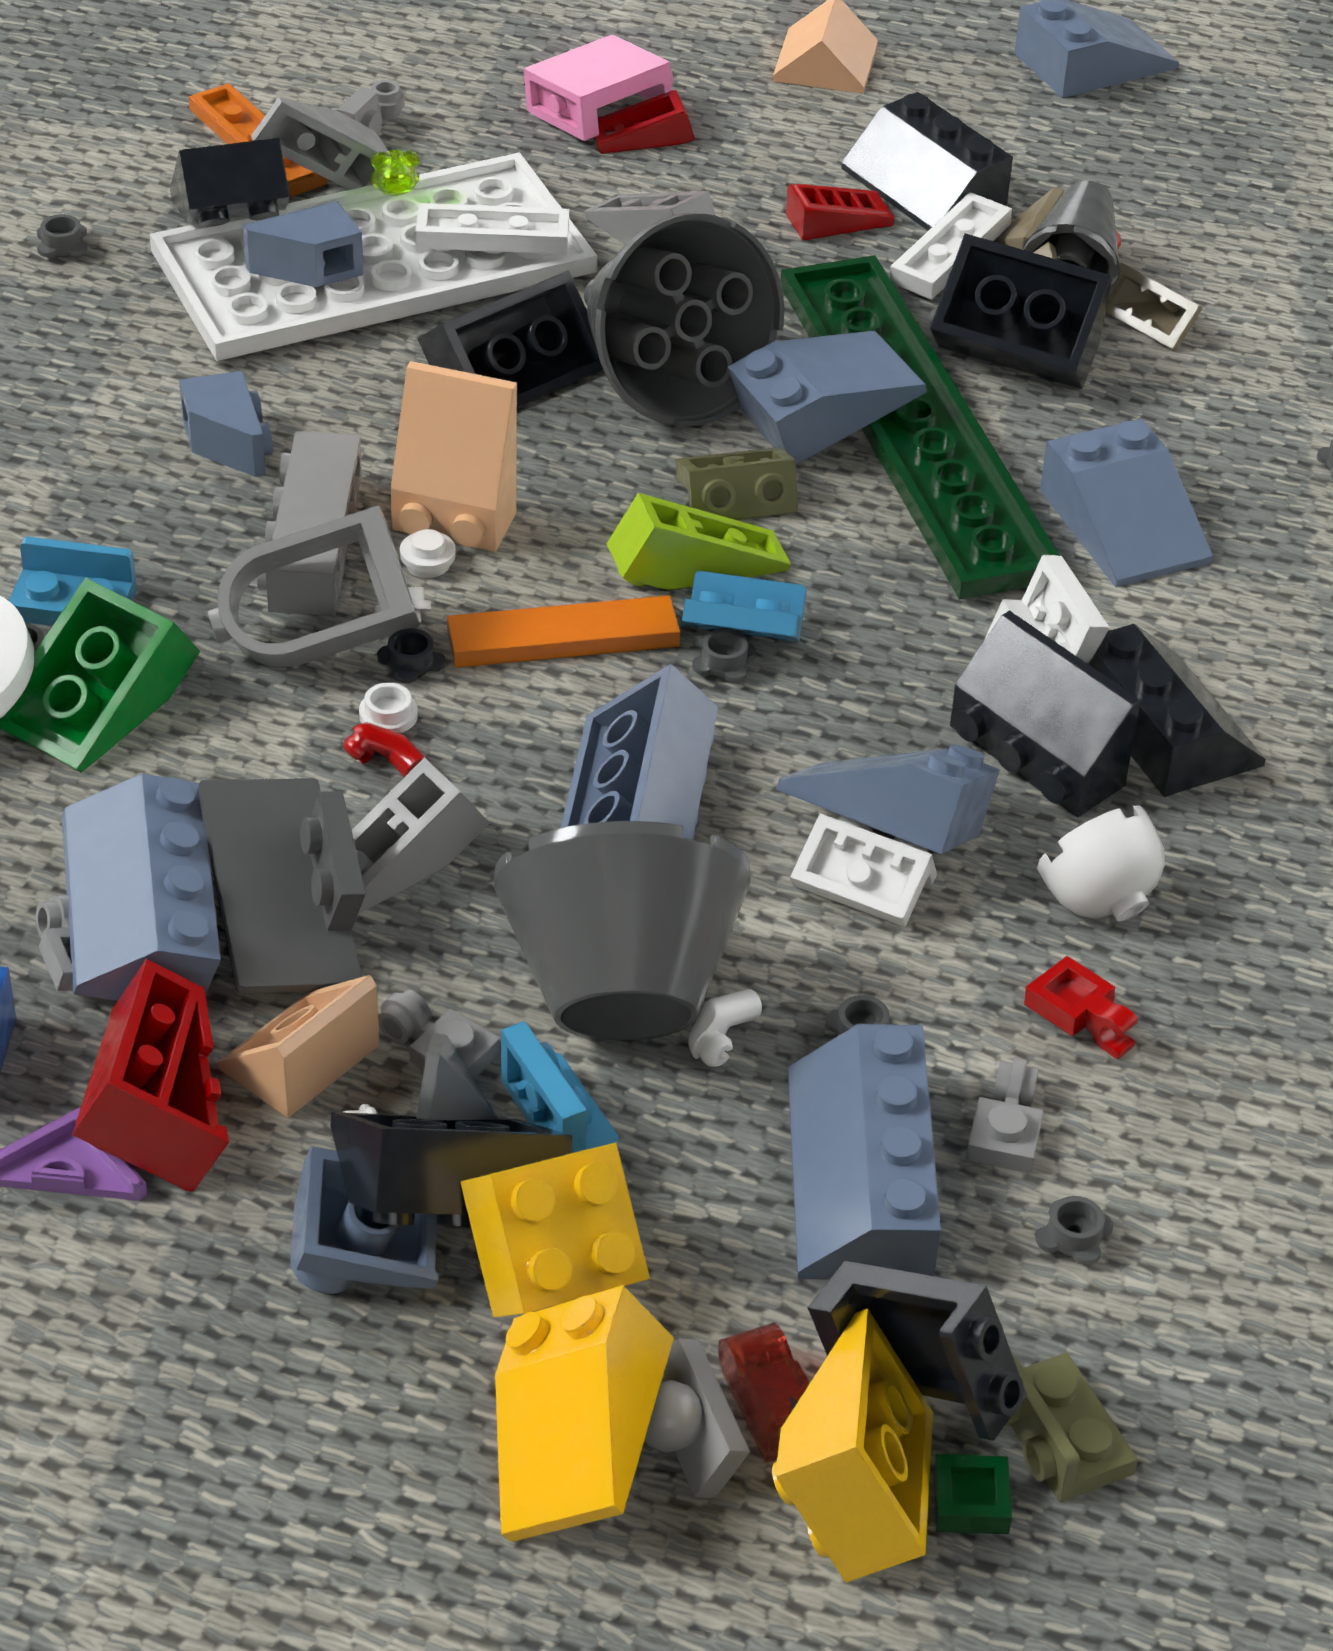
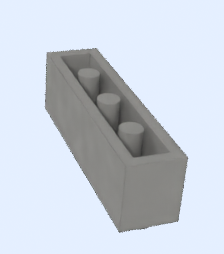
M295 431L291 453L283 452L281 456L280 483L284 486H275L272 512L273 519H276V521H267L265 543L355 513L362 479L360 435ZM349 544L259 575L257 577L258 590H267L268 612L336 616Z

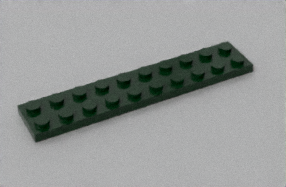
M876 255L782 269L780 281L783 293L809 338L876 331L925 383L927 389L925 394L862 428V431L959 600L1028 587L1042 555H1060Z

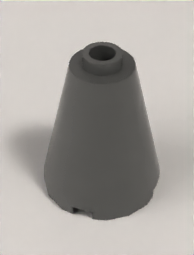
M1080 181L1067 189L1028 238L1022 250L1033 253L1050 242L1056 249L1058 260L1111 275L1110 297L1116 288L1120 273L1113 198L1108 189L1094 181Z

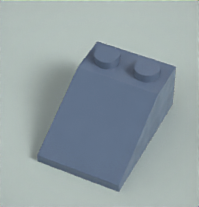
M1041 0L1038 3L1020 7L1015 54L1062 98L1174 70L1179 66V61L1130 18L1070 0Z
M876 331L774 341L728 366L742 411L772 447L782 448L795 459L796 465L927 392L925 383Z
M1143 419L1125 421L1117 425L1075 433L1070 436L1047 441L1040 491L1115 587L1212 563V552L1169 450Z
M950 745L949 750L938 749L820 763L779 778L776 790L943 854L978 837L1000 769L983 763L985 756L974 749L960 745Z

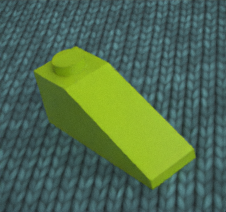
M642 493L636 495L606 543L622 578L636 586L650 585L665 590L693 587L694 576L698 571L755 577L787 571L791 565L773 530Z

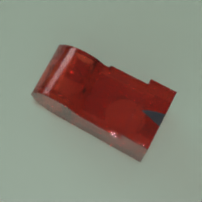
M773 1322L721 1339L718 1343V1356L723 1376L765 1463L777 1460L780 1436H778L779 1427L783 1426L810 1384L799 1362L795 1361L792 1357L783 1331L779 1325Z

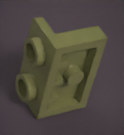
M780 447L675 459L677 480L689 491V505L692 508L734 520L795 513L798 510L795 459Z
M1011 1352L1027 1395L1023 1399L1019 1410L1011 1416L1005 1427L1011 1425L1022 1442L1026 1465L1037 1481L1046 1480L1061 1503L1135 1474L1138 1462L1136 1455L1068 1352L1022 1368L1013 1352Z

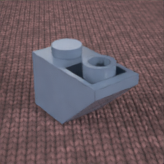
M338 201L243 225L245 263L249 273L313 287H320L363 275L362 232Z
M236 371L179 380L182 421L192 453L254 477L266 475L264 455L273 454L271 431L268 422L259 423L263 419L260 397L257 390H248L243 372Z

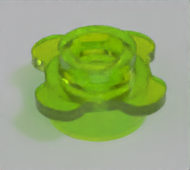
M400 150L380 151L373 154L371 165L375 167V172L370 176L371 183L387 195L397 196L410 192L419 182V174L415 171V167L420 163L419 155L414 151L403 152Z

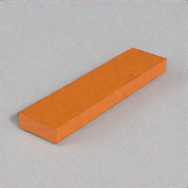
M230 83L189 96V109L226 144L253 141L251 135L265 117L260 110ZM283 157L290 197L327 184V178Z
M670 595L447 616V633L454 668L680 647V629Z

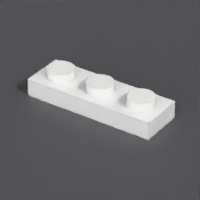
M969 192L890 266V280L899 287L932 300L945 288L964 233L994 241L1011 225L1012 208Z
M419 203L415 230L416 248L432 249L438 252L473 250L489 254L501 252L533 253L539 256L567 254L569 209Z

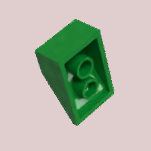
M85 577L34 653V666L30 680L16 703L0 719V730L82 773L170 699L201 651L175 622Z

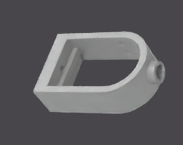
M379 505L254 546L244 551L229 565L221 579L218 589V608L208 611L209 619L219 644L233 639L239 649L249 658L272 667L299 666L390 636L402 629L420 626L387 522ZM359 541L381 611L284 643L260 642L249 637L241 630L238 618L239 603L245 589L255 578L267 571Z

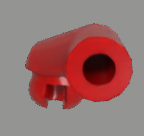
M369 722L360 723L352 727L354 733L347 737L343 743L344 750L360 764L368 763L377 751L403 777L425 757L405 735Z

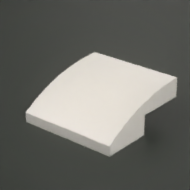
M1042 555L1023 599H1002L986 637L1000 616L1010 610L1088 664L1110 627L1064 558L1057 555Z

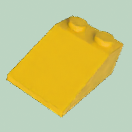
M624 1285L592 1295H585L536 1312H528L514 1318L506 1334V1343L495 1373L501 1535L508 1541L515 1542L624 1513L674 1337Z
M869 1309L854 1314L783 1424L780 1433L777 1462L772 1466V1476L779 1496L787 1505H795L807 1524L809 1537L814 1549L822 1558H830L845 1583L924 1556L926 1553L933 1411Z

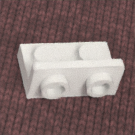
M820 813L790 878L795 887L906 927L925 883L933 885L937 872L933 856L928 853V849L896 836L892 840L875 834L870 826L840 815L837 820Z

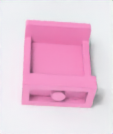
M613 34L523 68L527 111L583 141L599 135L598 108L633 94L650 99L672 91L673 74L670 61Z

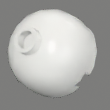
M1133 806L1134 816L1125 818L1119 808L1087 821L1058 841L1063 852L1052 863L1046 852L1039 859L1037 869L1048 889L1060 904L1080 917L1099 919L1114 915L1117 921L1132 918L1149 905L1146 895L1157 886L1165 866L1164 847L1155 826L1141 806Z

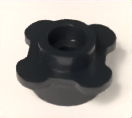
M407 628L395 632L390 636L388 645L382 646L377 652L378 662L388 665L394 671V679L400 683H412L427 672H438L445 666V656L442 653L434 652V641L431 635L420 629Z

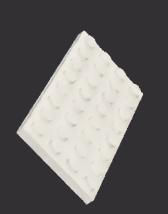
M520 152L288 203L285 210H279V216L338 201L362 232L363 275L320 287L249 273L245 263L243 225L256 222L255 220H250L249 214L229 217L230 221L219 226L202 227L197 223L150 234L151 251L216 361L523 290L568 270L572 278L597 272V254L570 218L567 254H551L548 256L523 252L489 254L473 250L438 252L432 249L416 248L415 230L419 203L561 208Z

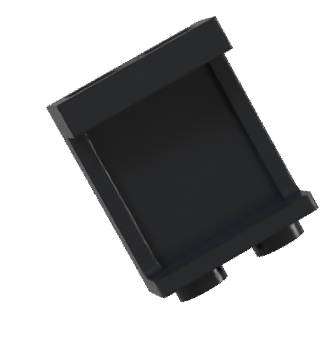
M844 1261L807 1307L827 1356L854 1314L869 1309L923 1396L966 1404L979 1438L994 1441L1011 1416L1019 1410L1023 1399L1027 1395L1002 1324L998 1318L988 1288L985 1285Z

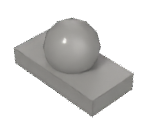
M678 1338L669 1353L644 1442L649 1447L665 1453L675 1452L694 1497L712 1498L720 1493L748 1456L750 1450L699 1340Z

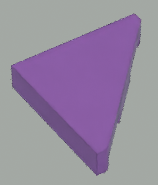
M80 1107L0 1150V1186L136 1201H140L148 1196L146 1182L128 1162L108 1152L101 1151L72 1135Z

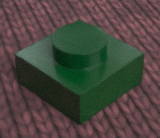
M936 1454L933 1468L936 1532L1009 1534L1012 1508L1008 1456Z

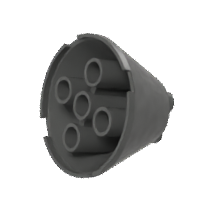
M707 213L677 214L661 219L646 227L599 271L595 279L591 280L584 290V300L587 305L588 320L605 375L613 389L636 412L649 419L676 426L689 427L711 423L739 408L741 405L728 366L743 359L753 351L774 342L777 331H783L784 297L777 269L764 246L741 225Z

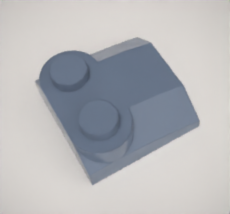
M311 1146L303 1163L294 1204L290 1258L292 1270L298 1280L306 1287L325 1294L343 1292L354 1281L434 1289L439 1276V1272H435L437 1214H415L413 1225H389L374 1222L372 1211L349 1203L337 1151Z

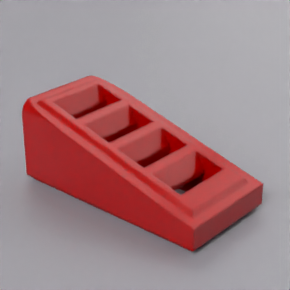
M676 90L598 117L599 135L593 137L600 154L673 146L695 141L688 114ZM616 131V132L611 133V134H609V135H607V133H606V132Z
M807 184L788 185L786 215L802 241L894 226V216L877 191Z

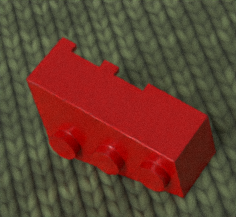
M148 959L144 961L111 1011L72 1133L73 1136L93 1145L101 1151L108 1152L175 1186L191 1192L195 1191L229 1144L227 1127L219 1125L215 1105L221 1096L219 1079L212 1078L210 1073L208 1056L214 1049L204 987Z

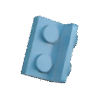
M28 536L23 538L20 545L23 570L9 598V602L17 608L24 622L53 626L85 577L132 601L134 600L137 585L134 556L130 549Z
M698 571L694 576L691 599L685 598L682 622L688 627L709 630L732 629L745 635L799 642L807 590L805 586L799 584Z
M525 1021L502 1029L501 1083L527 1121L573 1135L571 1153L615 1142L618 1147V1134L564 1057L559 1053H555L548 1042L540 1043Z

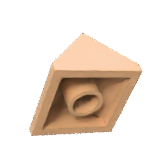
M827 0L788 29L773 74V81L864 94L877 50L878 39L843 0Z
M371 975L307 992L216 1062L222 1072L289 1118L379 1046L377 985Z

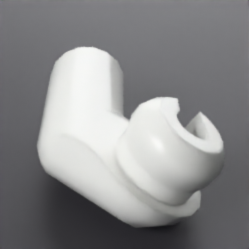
M746 989L707 1000L688 1036V1045L692 1056L695 1059L701 1057L703 1063L709 1067H717L724 1064L730 1058L725 1051L733 1049L731 1039L725 1034L731 1026L759 1018L762 1004L758 994L752 989Z

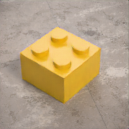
M616 1142L460 1181L493 1318L525 1314L572 1301L585 1295H592L622 1285L626 1286L650 1279Z

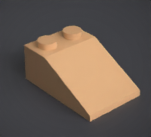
M413 361L409 362L406 368L391 481L392 530L413 534L420 530L431 529L447 535L456 544L493 552L497 551L516 514V382Z

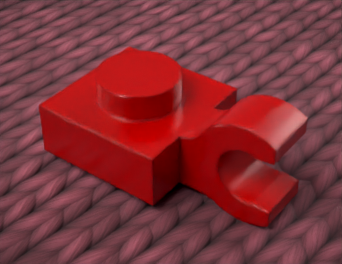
M1065 956L1026 986L1024 1005L1072 1037L1086 1027L1092 1034L1097 1046L1115 1059L1121 1058L1135 1047V1040L1124 1033L1138 1023V1017L1129 1008L1114 1003L1116 986L1069 956Z

